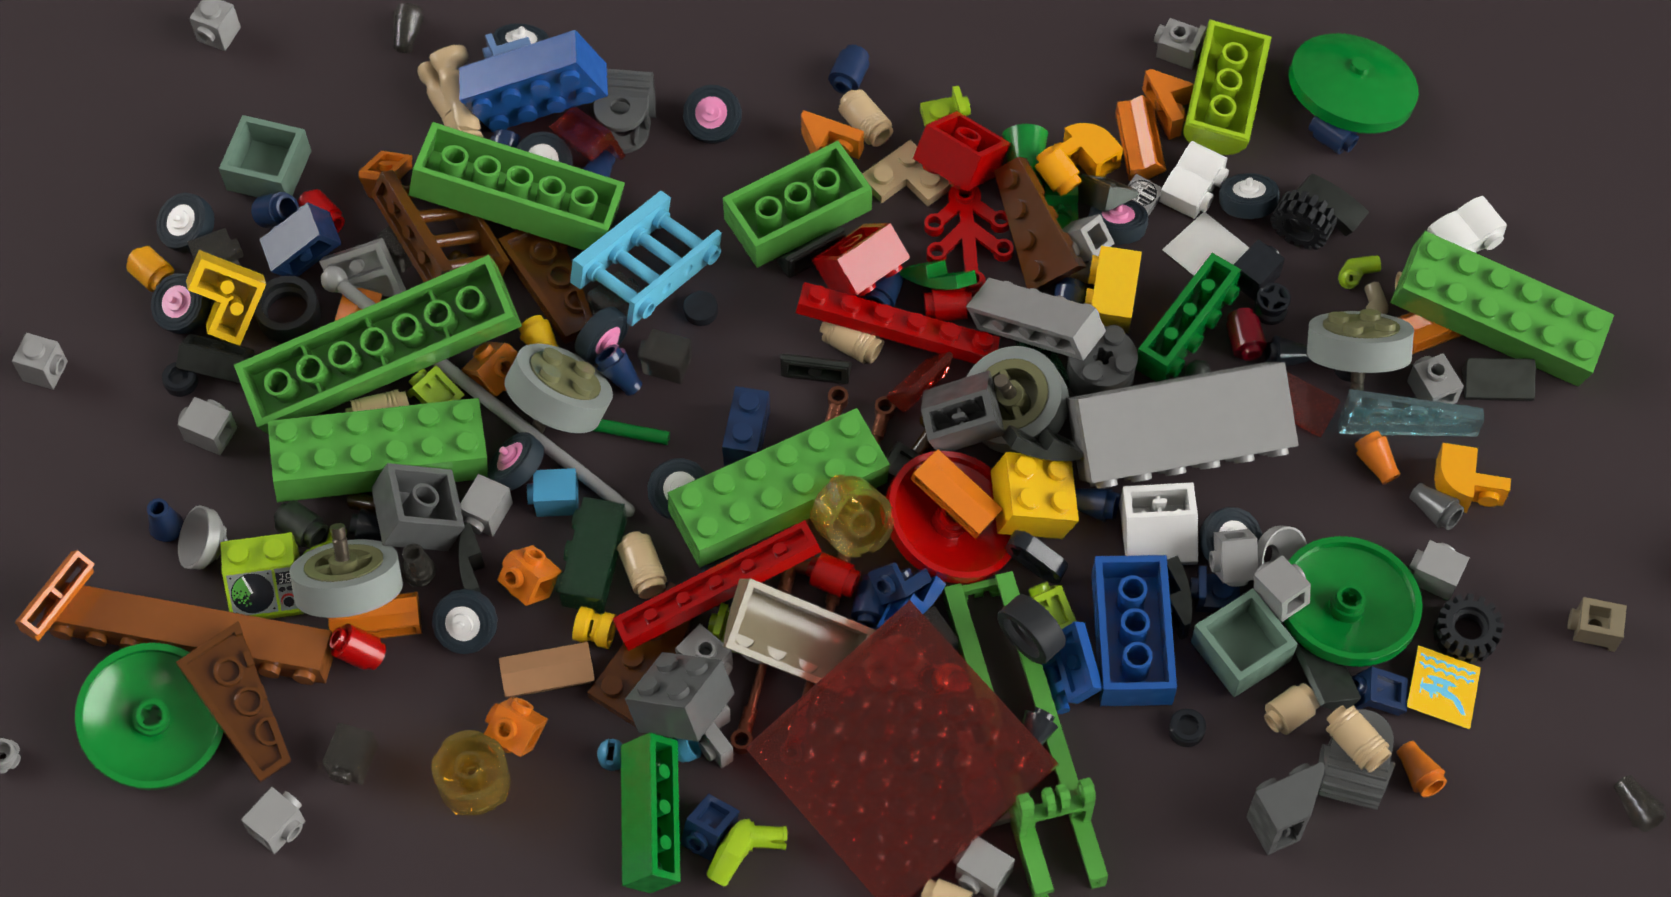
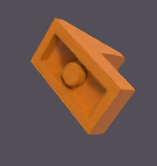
M1149 69L1145 71L1142 90L1147 99L1153 103L1155 115L1168 139L1181 136L1183 122L1186 120L1183 105L1190 103L1194 85L1191 82Z
M803 110L801 114V134L811 154L839 140L850 157L860 158L864 150V131Z
M380 151L359 170V179L368 197L373 199L371 193L381 171L393 170L401 183V178L412 168L413 155Z

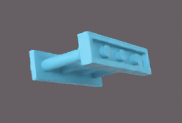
M659 191L575 257L572 262L570 283L582 289L590 281L594 282L597 280L629 303L627 323L630 326H633L641 318L649 317L658 304L707 264L712 265L721 253L722 233L716 230L705 240H702L673 220L669 213L671 197L663 191ZM663 228L692 248V250L681 258L649 234L656 229ZM641 245L671 267L662 275H659L629 254L628 251L634 246ZM613 263H620L649 285L637 293L605 269Z

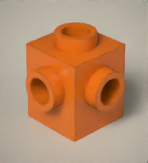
M485 342L476 348L473 352L474 357L461 370L493 396H498L502 391H506L505 377L518 352L508 343Z
M531 545L519 550H512L506 555L502 562L503 568L497 580L508 589L512 596L518 598L527 606L550 597L562 570L549 560L543 551Z
M511 697L492 706L485 719L488 726L483 736L492 740V745L498 750L506 753L512 752L522 757L534 749L548 718L534 711L533 705L528 701Z

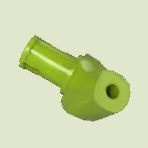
M750 819L738 821L718 847L706 873L707 877L722 886H727L742 860L753 848L786 850L787 826L754 825V821Z

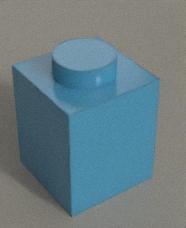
M575 468L536 470L533 474V483L527 484L528 504H534L537 517L579 515V490Z

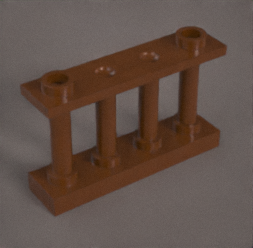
M393 170L381 171L371 196L423 282H427L487 255H490L497 264L501 276H503L510 260L483 218L448 207L418 210L411 201L412 198L416 197L409 196L410 185L403 186ZM453 220L460 232L433 235L426 223ZM468 244L475 256L449 260L441 248Z

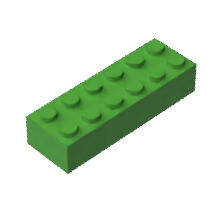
M432 122L413 167L409 196L586 250L611 230L619 209L625 182Z
M1424 231L1413 245L1390 302L1512 358L1535 359L1537 369L1577 387L1593 374L1614 314L1427 231Z
M479 398L268 421L272 475L277 503L372 492L371 487L387 463L451 469L455 482L475 480L478 474L487 477V453Z
M858 408L669 491L668 511L697 565L701 568L888 482L890 463Z

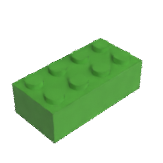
M838 140L723 197L724 219L758 268L871 211L872 188Z

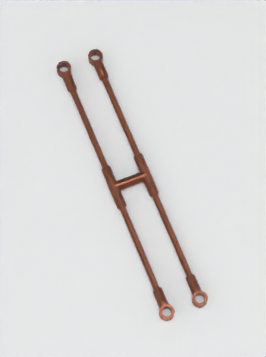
M835 386L829 390V408L825 422L840 416L842 410L847 407L848 391L844 387ZM842 396L844 399L841 401H836L833 399V397ZM888 396L879 397L875 402L876 417L871 433L878 445L884 439L888 421L895 414V402ZM881 406H888L891 409L888 411H882L879 408ZM866 493L856 497L844 544L840 546L837 558L849 563L854 550L852 544ZM805 560L783 571L777 590L790 595L796 573L805 575L810 561ZM827 593L825 600L827 604L826 610L834 613L835 607L839 605L840 598ZM766 664L758 665L749 701L743 709L738 730H735L731 735L733 751L738 754L748 753L753 746L751 733L758 712L756 705L768 666ZM808 681L805 683L797 716L793 718L788 739L780 748L781 760L788 766L797 765L802 759L801 743L807 724L805 717L814 684ZM741 737L748 740L747 744L743 746L737 745L735 741ZM788 749H794L798 753L794 757H788L785 755V752Z

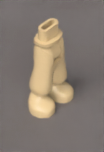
M451 45L430 54V61L419 65L417 73L421 82L427 86V95L440 115L444 126L483 138L482 132L479 131L481 129L480 120L459 100V70L457 69L462 67L469 59L466 47L463 45Z

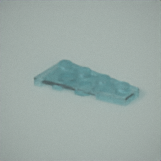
M1349 389L1338 421L1339 434H1370L1374 431H1379L1381 435L1477 437L1484 423L1483 408Z

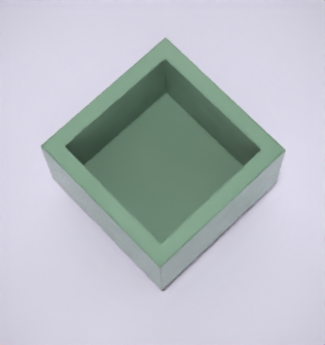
M242 115L219 167L226 190L257 198L277 192H286L293 196L311 153L305 129Z
M1254 588L1196 624L1191 639L1192 645L1234 698L1291 662L1298 645Z

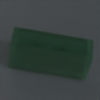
M584 497L581 509H575L572 518V529L575 530L573 540H567L563 558L564 561H567L565 571L557 576L555 592L560 594L562 607L580 609L581 606L592 608L597 613H604L619 555L617 546L622 542L627 523L625 504Z

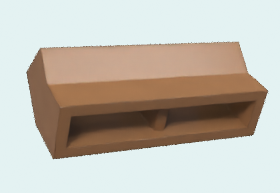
M588 642L499 658L506 699L595 682Z

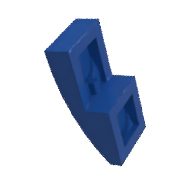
M938 576L931 577L932 581L908 597L890 602L877 628L882 632L914 621L934 604L946 584Z

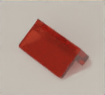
M577 107L570 108L550 126L554 134L562 138L569 146L590 161H593L604 150L609 151L619 160L626 156L611 131Z

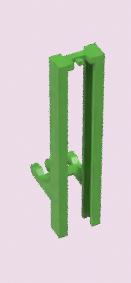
M1013 571L997 574L993 579L962 586L959 583L944 587V605L963 668L968 676L970 691L975 692L977 715L1011 818L1010 825L1032 897H1049L1048 893L1054 892L1035 829L1036 822L1067 814L1070 818L1091 889L1106 886L1108 874L1091 823L1096 801L1094 784L1090 777L1078 781L1043 666L1031 661L1019 650L1017 651L1035 707L1052 714L1055 717L1053 723L1058 726V729L1046 741L1059 783L1055 788L1057 800H1055L1052 788L1048 787L1042 789L1041 792L1043 803L1034 805L1029 793L1024 792L1020 776L1008 770L1014 756L967 602L968 595L974 594V598L983 596L984 591H989L992 597L1001 596L1003 606L1005 607L1012 599L1020 595Z

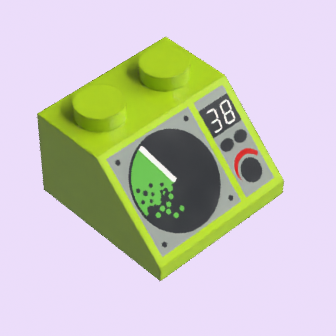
M292 532L220 542L222 576L229 612L265 619L304 614L295 604L290 578V567L300 557L299 548Z

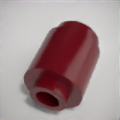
M1240 308L1232 311L1227 316L1226 330L1234 356L1245 361L1259 358L1262 352L1266 350L1267 343L1258 315L1254 314L1251 308Z

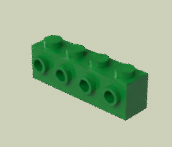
M1211 253L1138 348L1136 370L1155 382L1168 380L1171 376L1176 378L1185 365L1186 361L1184 358L1189 352L1194 354L1198 350L1204 339L1202 334L1207 328L1212 330L1222 316L1221 309L1224 305L1228 304L1230 306L1240 292L1237 284L1241 269Z
M650 732L621 745L622 886L647 893H653L681 882L678 741Z

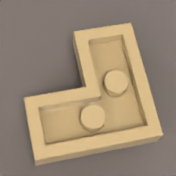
M911 140L862 173L872 188V195L880 203H883L907 186L929 207L947 194L952 186L949 184V180L939 174H932L923 169L922 164L912 159L917 146Z

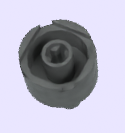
M1104 326L1106 332L1084 361L1068 356L1066 381L1075 396L1132 386L1138 354L1133 341L1120 326Z

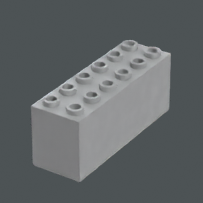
M1265 362L1066 398L1072 439L1083 452L1081 459L1076 460L1079 480L1089 482L1091 487L1106 488L1118 485L1117 479L1119 478L1131 480V482L1152 479V472L1165 474V476L1186 473V466L1200 468V470L1221 466L1220 460L1224 459L1226 462L1234 461V463L1249 462L1255 460L1254 454L1259 453V456H1282L1289 454L1288 448L1299 446L1285 362Z

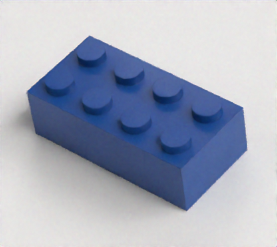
M576 30L459 67V100L492 132L500 129L506 130L509 127L525 122H532L537 118L560 113L566 109L592 103L595 100L608 96L607 63Z
M1167 555L1095 556L1092 569V590L1097 667L1103 689L1099 691L1100 706L1173 705L1177 691Z

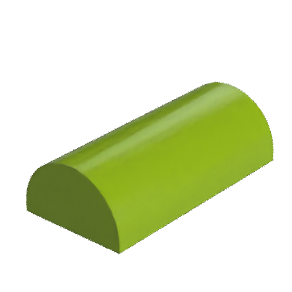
M1209 19L1183 131L1189 143L1191 141L1196 142L1221 155L1236 154L1247 147L1250 141L1271 36Z

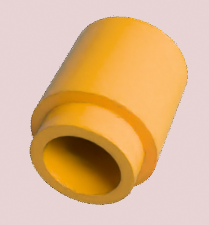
M1050 146L1036 157L1039 163L1035 165V169L1053 192L1057 191L1061 197L1082 182L1078 176L1080 171L1062 147L1055 150Z
M150 246L136 248L128 256L127 271L150 292H154L156 286L164 278L174 274L173 266Z

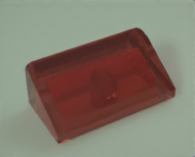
M948 351L925 359L886 398L901 411L907 412L923 397L924 390L933 388L947 374L953 354Z
M1287 372L1295 424L1321 438L1337 413L1340 400Z

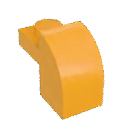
M1077 123L1066 127L1063 143L1058 142L1052 146L1055 150L1062 147L1074 165L1079 164L1088 175L1104 177L1121 166L1123 147L1107 130L1095 124Z
M1442 443L1436 458L1434 477L1436 490L1459 499V504L1464 507V513H1467L1472 501L1486 507L1503 506L1510 492L1511 478L1476 473L1478 448Z

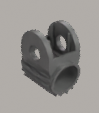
M607 69L608 96L590 103L591 113L595 114L599 141L606 149L615 153H630L641 148L647 141L651 118H656L655 79L653 72ZM632 130L627 136H619L615 133Z
M1358 709L1359 713L1389 744L1388 750L1392 753L1394 735L1389 723L1376 712ZM1331 737L1329 744H1322L1319 762L1323 763L1325 771L1318 795L1378 810L1396 762L1390 761V756L1371 773L1366 769L1361 770Z

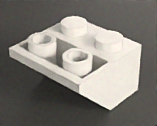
M1194 483L1123 486L1119 508L1125 556L1167 555L1168 560L1178 555L1182 565H1196L1198 563V513Z

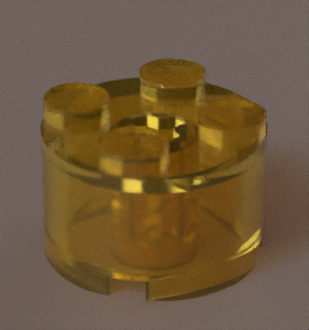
M840 474L832 477L829 483L817 495L810 512V519L819 534L838 552L853 558L862 557L860 554L869 551L873 553L879 550L888 541L894 525V518L891 517L892 506L889 500L869 482L857 476H844Z
M476 730L460 731L444 740L441 748L434 755L431 765L432 775L443 802L458 815H480L502 804L508 796L511 775L504 750L499 742ZM472 770H475V773H474V774H472V775H469V774H468V772H470V771H472Z

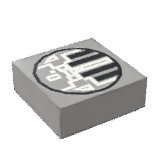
M1136 174L1128 184V186L1137 189L1139 192L1138 197L1132 200L1139 202L1145 207L1149 216L1160 200L1162 187Z

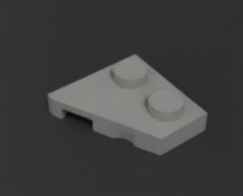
M383 238L324 256L319 261L323 271L330 266L342 268L346 272L347 281L356 288L368 289L387 297H392L406 291Z

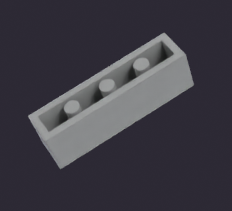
M988 278L966 306L979 330L1083 361L1106 332L1100 319V314L1094 306L1087 303L1081 304L1070 301L1062 296L1045 294L1034 288L1028 289L1017 286L1009 281Z

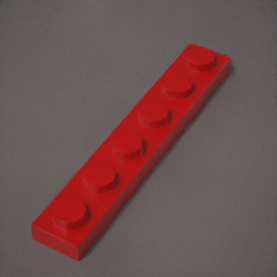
M807 282L803 284L796 309V314L974 364L987 354L998 350L1000 337L986 332L969 329L951 322L941 321L919 313L909 312Z
M804 520L614 617L613 621L627 650L630 651L733 598L740 579L751 578L762 583L822 551Z

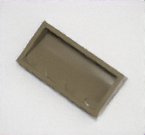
M746 578L739 580L728 616L723 647L848 698H853L863 670L862 664L867 659L876 630L756 580Z

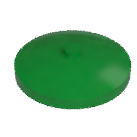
M1332 33L1313 37L1297 49L1289 68V82L1301 104L1321 120L1352 132L1372 134L1398 128L1409 119L1418 100V84L1408 65L1385 46L1356 35Z
M1335 536L1322 538L1303 546L1288 560L1291 564H1296L1302 569L1306 580L1311 584L1310 603L1287 618L1283 623L1295 640L1314 655L1332 663L1345 666H1371L1394 658L1412 641L1422 617L1421 592L1411 571L1398 557L1387 549L1364 539Z
M163 643L131 645L106 657L86 678L79 692L75 709L77 737L89 762L111 781L138 790L169 788L196 775L216 753L224 732L176 665L178 660L190 652Z

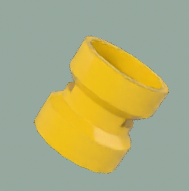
M581 606L575 618L572 639L582 643L592 641L595 642L597 647L609 649L616 631L613 618L617 615L607 612L601 615L595 613L592 608Z

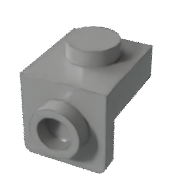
M727 704L700 738L701 742L698 743L704 756L709 761L715 759L721 769L733 762V747L720 731L721 727L730 722V708Z

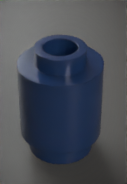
M853 44L847 45L845 49L840 51L828 76V80L834 90L841 94H845L850 90H858L869 67L868 52L864 48Z
M1314 116L1308 127V130L1313 133V138L1339 155L1344 151L1349 153L1359 140L1357 132L1335 127Z
M277 192L256 198L252 204L251 213L257 225L262 228H273L291 216L299 208V204L292 195L286 192Z
M868 574L863 575L862 580L857 583L851 618L864 626L877 629V625L889 603L881 604Z

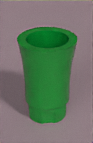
M1018 124L1004 130L1002 134L1003 139L1011 143L1006 153L1007 163L1017 157L1027 158L1040 184L1043 185L1044 179L1035 169V165L1039 163L1036 157L1046 149L1048 131L1035 124Z

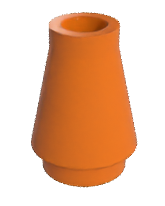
M1374 431L1364 436L1354 444L1358 450L1356 455L1379 478L1382 485L1391 482L1401 475L1397 469L1387 437H1382L1379 431Z
M1415 741L1407 742L1397 750V755L1401 759L1414 792H1419L1422 797H1429L1439 792L1446 785L1445 771L1422 751Z

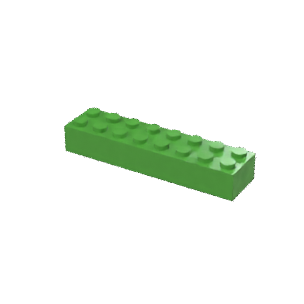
M487 255L234 364L257 427L269 435L268 421L318 415L517 329L522 324L497 264L490 255Z

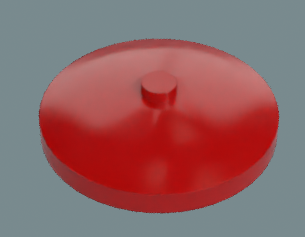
M935 451L913 458L894 477L885 498V521L889 534L900 553L917 569L922 570L926 568L930 577L938 576L942 581L948 583L971 584L986 580L995 575L1012 558L1005 550L1011 535L997 534L995 518L975 539L910 479L913 473ZM941 451L994 500L991 479L992 468L972 456L954 451Z

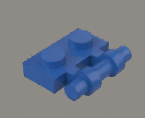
M1074 621L1062 629L1066 639L1065 646L1047 663L1042 664L1057 714L1069 712V703L1079 704L1103 689L1085 623Z

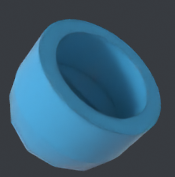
M673 738L678 741V762H690L701 756V749L698 745L699 741Z
M606 739L597 750L599 764L606 770L614 771L621 768V745L623 743L619 740ZM609 747H614L613 761L607 760Z

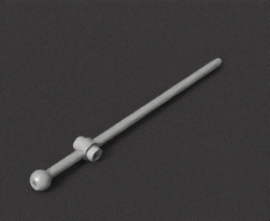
M330 266L322 273L321 284L325 290L340 292L360 309L376 304L347 281L346 272L342 268ZM448 359L433 364V366L437 365L449 379L472 397L479 398L481 404L518 433L529 432L537 438L544 446V453L564 469L575 468L577 479L627 517L634 515L635 508L631 503Z

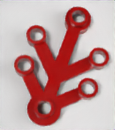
M977 186L968 191L951 187L948 193L949 203L938 214H930L925 218L924 230L929 236H939L944 231V225L958 213L960 215V223L941 242L931 243L927 247L926 257L928 262L946 261L947 255L962 241L964 270H975L978 281L976 284L964 287L965 292L971 291L973 298L986 282L985 276L978 271L976 241L991 251L994 258L1000 262H1006L1012 258L1014 246L1010 240H998L974 222L973 212L989 222L994 232L1005 233L1010 228L1005 211H995L982 202L981 192ZM965 194L969 195V197L963 198L960 195ZM998 219H1002L1006 223L997 224L995 221ZM938 223L940 226L933 228L929 224ZM1006 248L1009 251L1007 253H1001L998 251V249ZM933 251H939L942 253V255L933 256L931 253Z

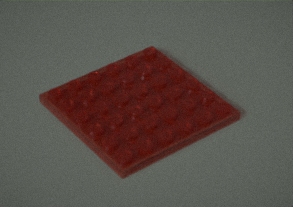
M910 600L745 747L874 897H914L925 887L928 880L934 879L967 849L974 840L985 833L1016 805L1017 795L1029 793L1059 766L1058 762Z

